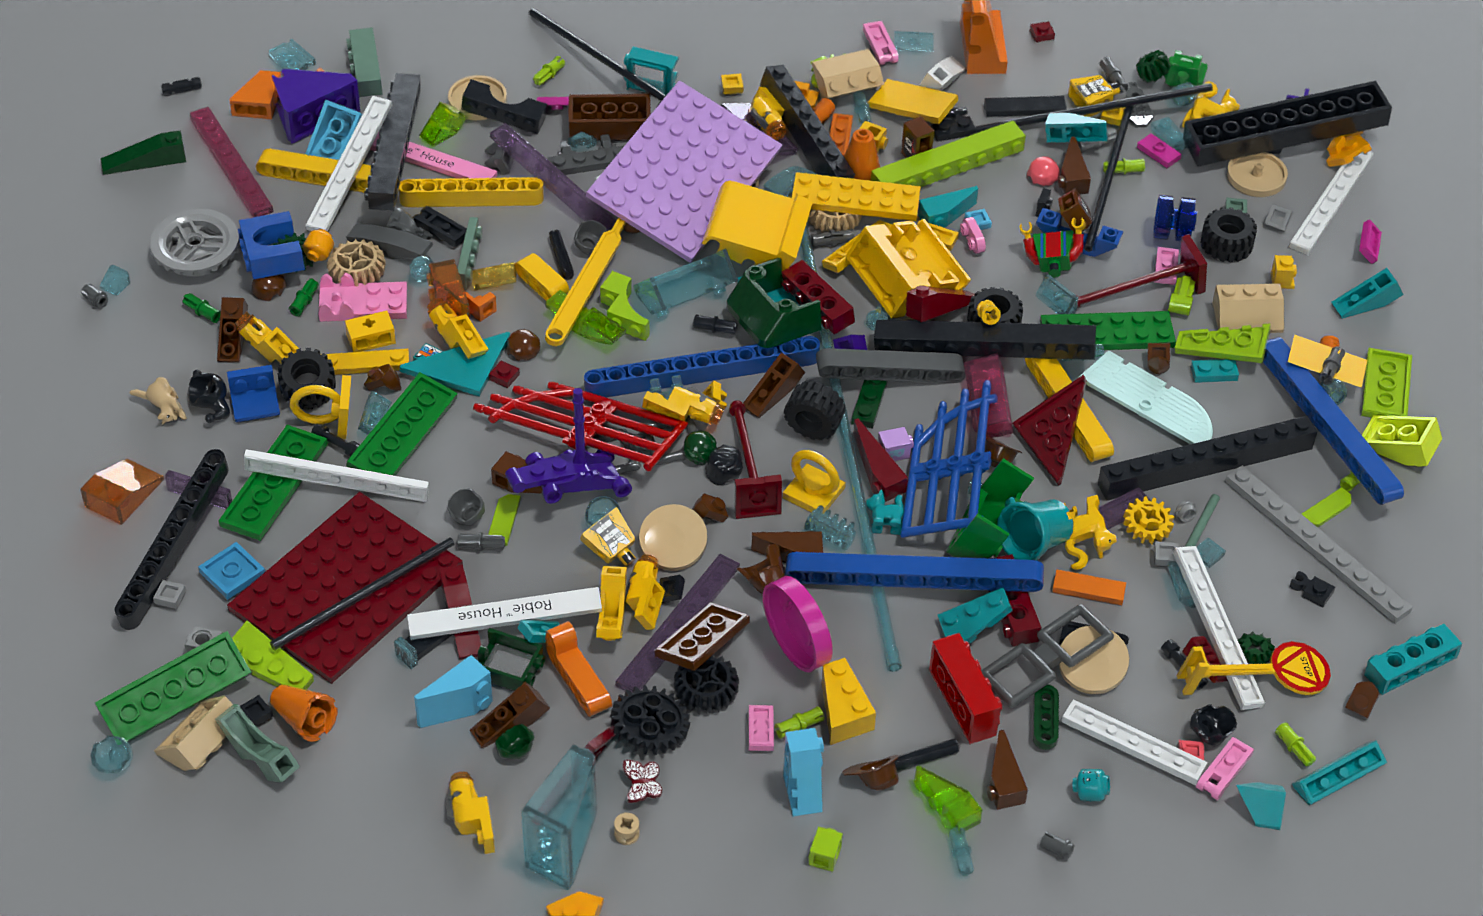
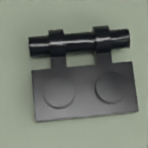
M955 106L940 124L931 123V128L934 130L937 142L976 134V128L971 117H962L968 114L967 107L959 108V106Z

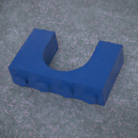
M289 211L239 220L240 248L247 272L251 271L253 279L305 270L299 241L268 246L269 244L278 243V238L284 240L286 234L289 237L293 236L294 228Z

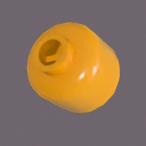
M313 230L308 234L302 248L309 260L313 262L324 261L329 257L334 247V240L326 230Z

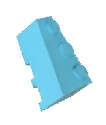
M815 728L785 732L783 778L793 816L823 812L821 775L823 760L821 752H824L822 737L817 736Z

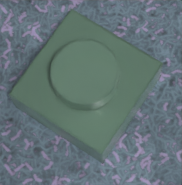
M1226 197L1225 209L1230 207L1247 213V199Z

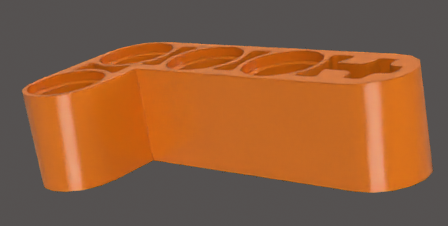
M567 621L547 630L545 635L548 656L585 713L591 717L611 708L613 704L608 691L577 646V635L572 624Z

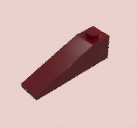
M920 285L915 289L907 291L906 316L923 322L968 306L971 297L975 294L966 290Z
M858 418L855 419L853 436L873 494H878L882 490L885 502L897 495L906 493L907 475Z
M463 564L439 569L446 609L472 605ZM478 630L453 634L459 660H464L470 655L478 657V649L481 646Z

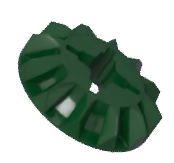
M1252 631L1250 634L1243 633L1241 638L1238 639L1247 663L1265 664L1270 661L1275 648L1271 643V638H1265L1263 633L1257 635ZM1252 644H1253L1254 646H1258V645H1259V646H1260V649H1259V650H1258L1257 648H1253V649H1252L1251 646H1252Z

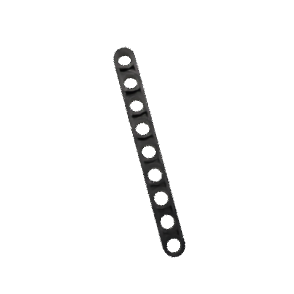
M211 449L204 455L118 600L114 610L122 628L132 630L141 623L154 600L153 597L162 580H166L227 476L229 471L225 454L220 449Z

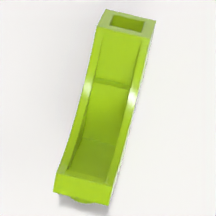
M612 271L600 287V302L610 306L607 310V326L646 341L650 335V320L636 313L628 302L629 296L632 293L631 278Z

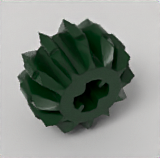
M1160 50L1150 51L1149 54H1145L1143 58H1140L1136 64L1137 74L1147 83L1162 79L1164 75L1168 74L1170 69L1168 56Z

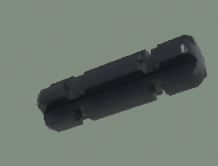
M194 77L191 80L173 81L172 84L169 82L163 83L161 88L163 95H170L172 92L191 91V88L194 90L201 89L202 84L199 77Z

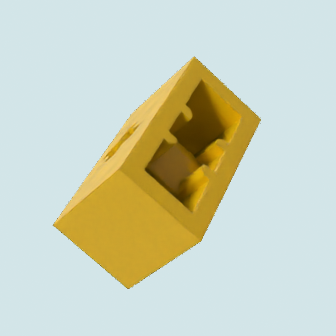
M388 311L345 320L346 334L352 352H363L396 344L394 326Z

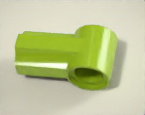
M1184 275L1181 278H1177L1174 293L1171 294L1169 312L1189 316L1195 288V281L1191 277Z

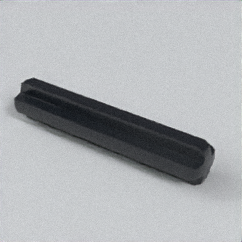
M557 229L551 230L549 232V239L564 279L573 278L574 270L561 233Z
M950 739L901 754L895 760L896 769L900 771L958 753L959 744L956 739Z

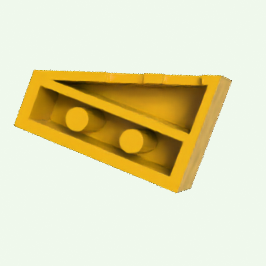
M846 658L823 665L822 689L830 745L875 730L876 711Z

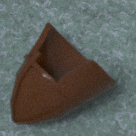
M778 544L767 546V559L750 567L737 568L750 584L762 594L766 585L785 576Z

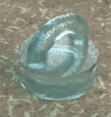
M880 306L876 310L870 311L866 317L867 327L874 331L876 319L888 320L887 314L882 311Z

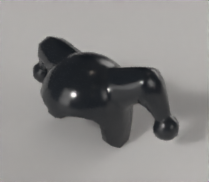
M198 369L194 370L188 388L190 405L200 408H211L215 411L214 414L209 413L205 416L207 423L230 416V409L225 400L227 388L224 380L214 373H202Z

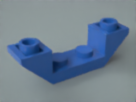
M1042 208L1036 225L1043 233L1071 231L1070 228L1061 226V213ZM1103 225L1099 236H1096L1093 250L1090 252L1084 249L1088 233L1082 232L1084 234L1082 254L1095 257L1116 249L1123 231Z

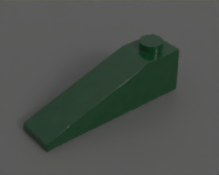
M181 130L157 134L101 158L103 175L186 162Z

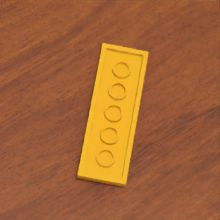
M796 172L792 199H795L798 194L813 202L811 206L813 210L916 221L921 186Z

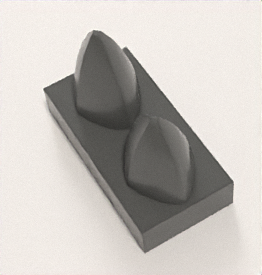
M509 131L501 132L499 140L485 149V152L495 154L485 162V165L491 168H499L502 175L510 173L517 146Z

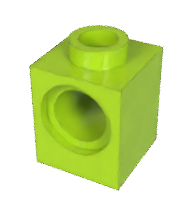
M818 826L809 853V865L833 872L842 848L843 833L837 832L832 828Z

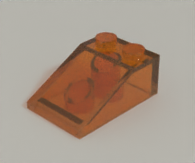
M455 260L429 264V273L426 274L428 286H431V288L427 289L430 302L434 301L435 307L441 305L443 309L444 305L448 304L457 316L467 314L470 319L469 303Z
M125 459L95 473L80 490L84 506L122 525L164 480V476L129 459Z

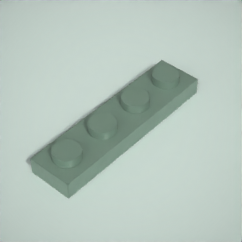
M477 217L469 218L456 272L458 290H466L468 281H472L473 271L471 268L475 267V253L479 252L478 239H482V226H479Z

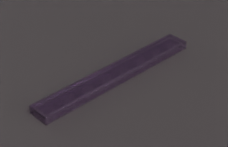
M504 123L490 132V138L535 178L541 179L543 185L584 221L594 220L600 222L606 227L607 231L612 230L617 220L600 205L587 198L586 193L508 124Z
M719 554L616 679L615 686L624 691L629 690L632 693L634 686H636L641 691L643 686L646 685L665 661L655 657L654 650L710 602L714 601L736 574L740 563Z

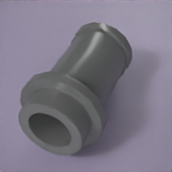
M90 283L83 286L81 293L92 301L93 306L104 307L107 304L108 297L105 292L99 291Z
M1045 832L1040 842V847L1059 854L1062 859L1064 857L1070 858L1074 850V844L1071 843V840L1067 839L1065 841L1049 832Z

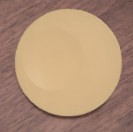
M474 75L462 78L455 82L448 92L450 109L457 116L468 120L488 119L461 110L462 95L470 79L490 85L492 95L500 102L507 104V92L504 85L489 76Z
M1267 152L1231 159L1227 169V178L1230 184L1239 192L1253 197H1268L1279 193L1284 188L1288 177L1285 164L1278 157Z
M677 504L661 506L653 510L641 525L639 534L641 550L646 559L660 569L668 571L686 569L694 565L705 552L707 546L705 523L694 510L686 506Z
M1092 626L1081 627L1071 632L1064 639L1061 647L1072 656L1101 635ZM1111 631L1114 634L1113 640L1075 666L1068 667L1063 661L1058 664L1061 675L1071 687L1087 694H1102L1113 690L1123 681L1128 671L1129 653L1124 641L1115 632Z

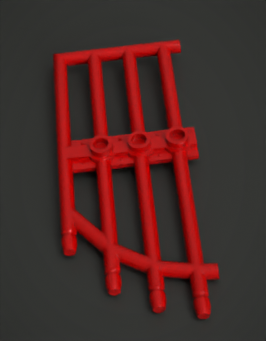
M549 382L547 387L550 390L535 391L528 388L524 389L522 386H514L512 391L517 395H523L522 397L512 399L499 394H491V401L503 405L499 409L475 403L473 406V410L488 415V420L491 423L501 419L563 438L562 443L568 444V447L576 450L574 417L529 404L540 401L574 412L573 402L561 399L563 397H573V390L575 389L573 387L563 384L559 385L557 382ZM583 391L584 400L594 403L592 407L583 405L585 446L644 463L643 467L646 471L653 469L688 426L686 421ZM513 409H518L573 426L571 431L509 412ZM619 410L674 427L671 432L614 415L613 413ZM605 422H609L665 440L660 444L607 428L603 425ZM595 434L603 435L655 452L649 456L594 439L593 436Z

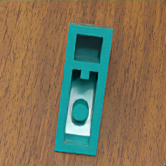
M1049 113L1045 123L1047 143L1070 142L1071 137H1075L1077 142L1108 141L1107 123L1105 120L1072 113Z
M974 186L919 200L918 216L920 220L925 219L927 223L943 228L947 227L977 204L979 188Z
M1385 268L1331 303L1343 319L1384 307L1404 294L1389 269Z

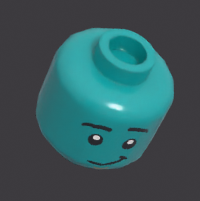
M1081 769L1078 777L1073 778V792H1078V796L1082 801H1103L1106 795L1110 794V776L1106 775L1102 769Z

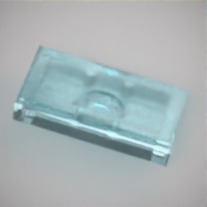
M894 31L895 49L933 51L934 33Z

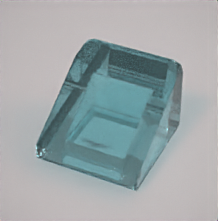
M112 264L99 286L101 289L117 296L131 283L129 273Z

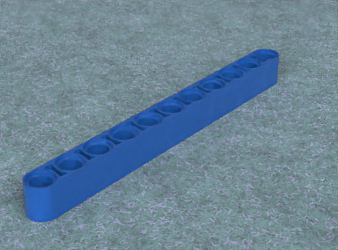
M805 336L772 348H763L758 344L593 369L587 371L584 375V391L607 398L765 373L781 352L797 362L801 367L810 366L817 363L816 353L820 350V341L816 337Z
M1281 337L1269 339L1263 358L1264 364L1306 416L1309 417L1310 421L1379 505H1383L1403 498L1404 489L1401 482L1308 369L1288 362L1291 349Z
M792 552L786 558L785 576L793 577L801 584L991 591L1003 587L1005 591L1037 592L1043 588L1044 565L1036 560Z

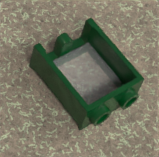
M492 628L488 629V645L486 647L481 645L478 649V662L490 671L491 683L514 691L524 682L533 686L538 669L541 670L546 659L543 655V645L529 643L526 639Z

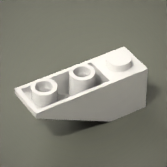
M950 56L937 63L926 74L919 86L943 91L966 68L953 56Z

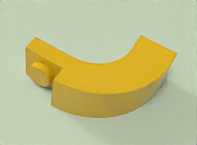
M603 566L600 596L602 612H599L596 638H602L606 641L622 638L627 567Z

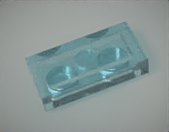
M1169 117L1151 122L1150 128L1160 140L1176 151L1187 148L1183 140V133Z
M375 391L371 392L368 395L358 429L369 435L390 409L392 402Z

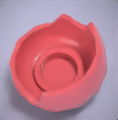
M1045 156L1038 157L1032 161L1027 172V177H1031L1034 184L1037 183L1042 186L1052 185L1058 180L1060 175V169L1056 162L1050 157Z

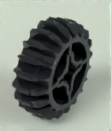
M713 654L695 671L679 666L674 674L675 682L673 683V688L675 689L677 699H681L682 706L688 705L690 711L696 708L699 714L702 710H707L708 714H710L713 709L719 713L721 706L728 708L729 702H734L735 695L739 691V677L736 668L732 667L730 661L724 662L723 656L717 659Z

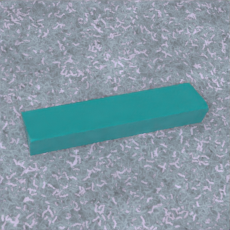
M1377 740L1365 743L1292 783V786L1306 803L1311 805L1388 762Z

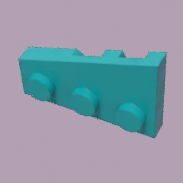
M1002 587L938 614V618L945 637L960 633L964 641L972 643L977 639L976 635L985 628H991L1013 610L1006 591Z

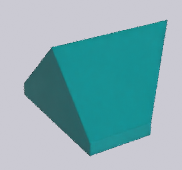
M1260 782L1236 785L1255 822V826L1280 830L1286 798L1284 787Z

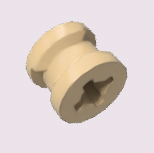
M622 813L616 817L614 821V837L617 842L623 845H631L638 840L639 820L634 814Z

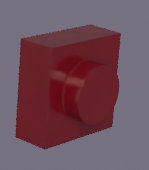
M1049 21L1030 24V32L1035 42L1055 39V32Z
M501 360L489 373V380L509 388L520 375V368Z

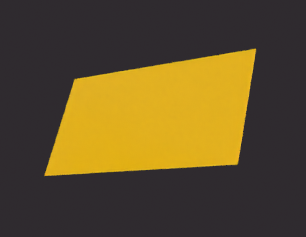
M1294 334L1288 362L1321 373L1323 362L1329 357L1332 347ZM1345 352V356L1341 361V368L1338 373H1335L1334 378L1362 388L1368 360Z

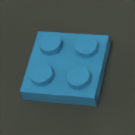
M237 542L198 566L199 573L227 600L247 588L265 573V568Z

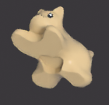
M164 377L156 378V381L148 386L146 392L138 389L129 392L133 396L149 400L153 405L160 408L161 413L157 418L162 419V424L175 421L178 416L183 420L187 419L182 406L177 401L179 397L175 389L170 386L168 380Z

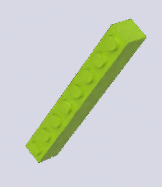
M1010 121L871 171V181L921 187L930 185L942 179L1024 151L1026 135L1014 121Z

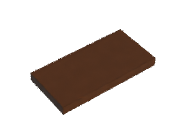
M710 602L654 650L655 657L695 671L750 623V615Z

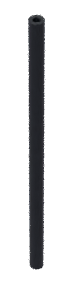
M451 537L447 538L270 642L272 649L280 648L454 546L453 539Z

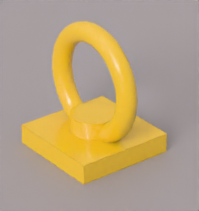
M342 375L341 396L333 389L320 385H310L298 389L290 398L289 405L292 413L300 420L311 424H326L339 418L337 436L346 439L351 376ZM311 394L324 395L332 400L331 413L325 415L308 414L299 407V401L302 397Z
M801 450L792 457L791 467L796 477L783 491L782 498L822 518L845 489L846 482L839 479L837 470L824 456L811 450ZM803 459L812 460L821 465L826 472L808 463L801 468L800 462Z

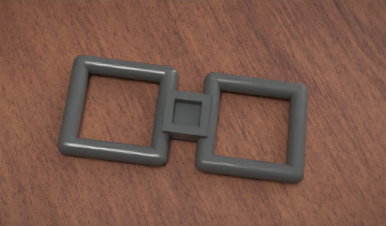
M688 415L685 421L688 422L687 429L690 434L698 430L694 420ZM655 421L643 423L660 429L670 427ZM624 428L617 430L628 434L627 430ZM639 433L633 435L655 442L654 437L649 434ZM599 434L593 436L594 439L603 442L614 440ZM622 442L624 448L642 454L652 455L655 452ZM684 450L664 454L656 465L686 459ZM629 459L630 463L617 465L615 468L618 474L639 470L641 464Z
M1078 604L1037 633V637L1044 643L1037 649L1032 651L1026 644L1021 643L982 669L981 672L985 678L989 679L992 690L1009 707H1015L1056 678V673L1052 668L1062 661L1068 667L1075 666L1113 640L1114 634L1085 606ZM1080 615L1101 636L1070 656L1050 635ZM1023 654L1043 676L1012 696L992 674Z

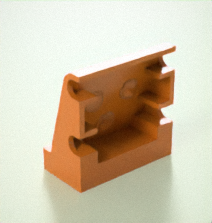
M964 0V2H970L962 3L960 16L967 74H1006L1008 60L1000 10H992L990 0Z

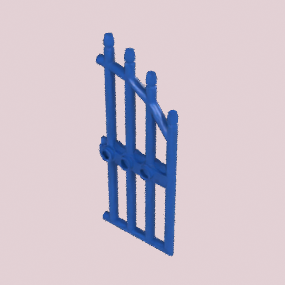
M985 380L983 383L981 398L969 401V390L964 388L960 395L958 407L947 413V404L945 401H941L938 406L937 420L927 430L923 432V426L921 424L916 425L901 538L966 528L977 515L982 473L991 467V452H985L989 405L998 401L996 394L991 395V382L989 380ZM980 407L976 450L971 455L963 456L967 413ZM958 417L954 455L947 459H941L945 424ZM935 434L932 459L919 463L921 447ZM973 472L968 518L955 520L960 477L966 473ZM951 476L946 521L933 523L938 480ZM929 480L924 524L911 527L916 484L918 481Z

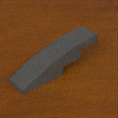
M356 223L346 236L349 242H354L355 239L358 242L364 239L366 243L372 241L373 245H378L379 249L386 251L391 258H424L433 246L432 241L414 234L370 224Z

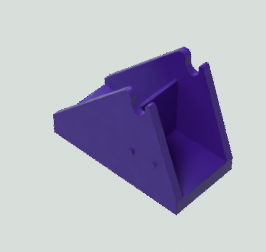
M282 69L281 74L283 77L277 78L275 75H272V80L281 105L276 103V109L286 137L292 144L313 134L325 100L357 112L361 111L358 81L349 73Z

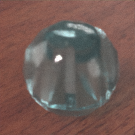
M1186 82L1173 87L1171 90L1192 87L1194 85ZM1196 94L1172 98V100L1178 106H1188L1193 103Z
M418 256L410 264L409 272L418 282H428L436 274L434 262L428 256Z
M1333 378L1332 383L1329 385H1325L1324 382L1322 383V388L1336 405L1343 403L1348 392L1343 381Z

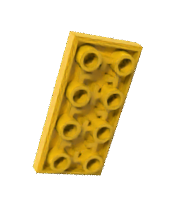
M887 79L884 85L868 101V106L878 111L890 112L913 119L921 116L925 121L932 124H940L958 102V95Z

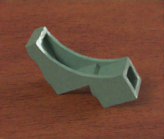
M233 704L215 719L240 758L255 761L268 781L282 783L300 767L289 749L279 745L263 734L250 721L238 704Z

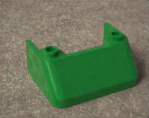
M1003 458L981 485L977 515L966 528L956 530L946 553L960 558L990 559L992 556L996 558L1003 547V542L1010 534L997 526L998 517L1005 508V502L1010 497H1013L1015 502H1022L1020 498L1033 482L1034 477ZM969 504L962 519L968 518Z

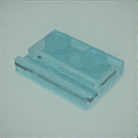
M290 39V42L287 44L284 42L268 51L269 57L282 69L307 70L309 69L308 66L316 65L315 58L293 39Z

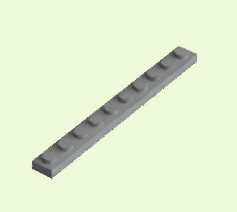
M1243 465L1226 476L1225 482L1394 624L1411 613L1412 605Z

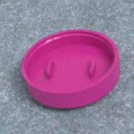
M784 576L766 585L763 590L765 615L777 643L788 659L797 668L808 673L829 663L833 653L829 629L822 612L808 590L798 580L790 576Z

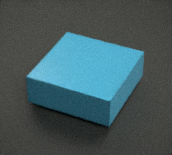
M985 209L965 213L964 218L973 217L980 230L991 228L992 222Z

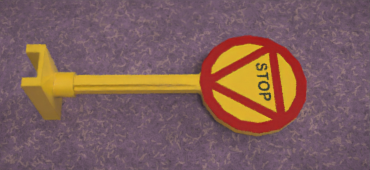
M1291 641L1282 643L1274 649L1270 658V664L1210 665L1207 663L1203 648L1193 647L1180 668L1177 678L1185 679L1186 685L1182 690L1183 695H1192L1202 678L1224 675L1273 674L1277 681L1285 688L1297 694L1313 695L1320 693L1327 687L1331 673L1324 656L1315 648L1304 643Z

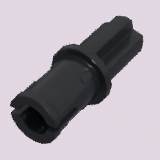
M696 314L693 327L712 330V333L718 331L735 334L737 322L719 319L718 316L712 318Z

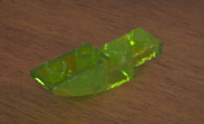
M559 290L546 301L545 307L556 314L567 294ZM584 307L571 331L586 339L608 345L614 344L626 333V329L594 307L590 310Z

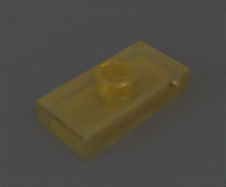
M514 262L473 270L472 285L475 291L516 283V266Z

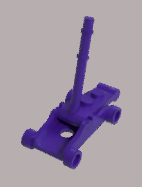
M581 388L573 390L572 399L574 404L573 421L575 423L576 450H566L558 456L543 458L541 453L534 452L526 457L525 463L527 466L518 469L515 467L509 468L505 473L515 493H521L525 489L541 486L543 489L542 495L548 504L558 502L562 498V493L613 489L615 495L622 498L629 495L632 491V486L628 479L620 476L612 463L615 459L614 454L602 450H597L596 453H590L585 450L584 398Z

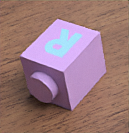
M905 427L881 431L878 434V442L894 461L910 458L914 442L912 436L907 434Z

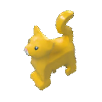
M1207 81L1204 84L1212 83L1213 91L1199 93L1196 96L1193 108L1187 112L1182 127L1184 128L1185 121L1240 110V105L1230 96V89L1226 90L1220 105L1207 99L1212 98L1218 92L1216 84Z
M1098 495L1087 497V514L1078 515L1076 506H1073L1069 510L1070 512L1066 513L1069 520L1073 519L1074 525L1070 539L1065 542V549L1068 554L1079 558L1078 562L1071 565V568L1074 570L1082 569L1088 562V555L1084 550L1076 548L1074 544L1094 537L1093 544L1101 559L1103 558V552L1109 550L1112 544L1117 542L1116 535L1106 529L1105 520L1098 510L1100 504Z

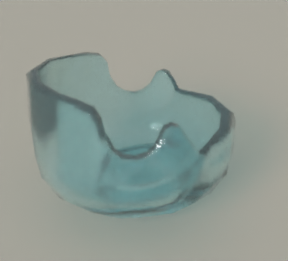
M607 496L593 498L589 502L584 514V520L588 528L615 507L621 513L618 503Z
M107 736L102 741L96 742L93 745L90 757L92 765L98 771L116 774L122 772L130 765L133 751L130 743L123 737Z

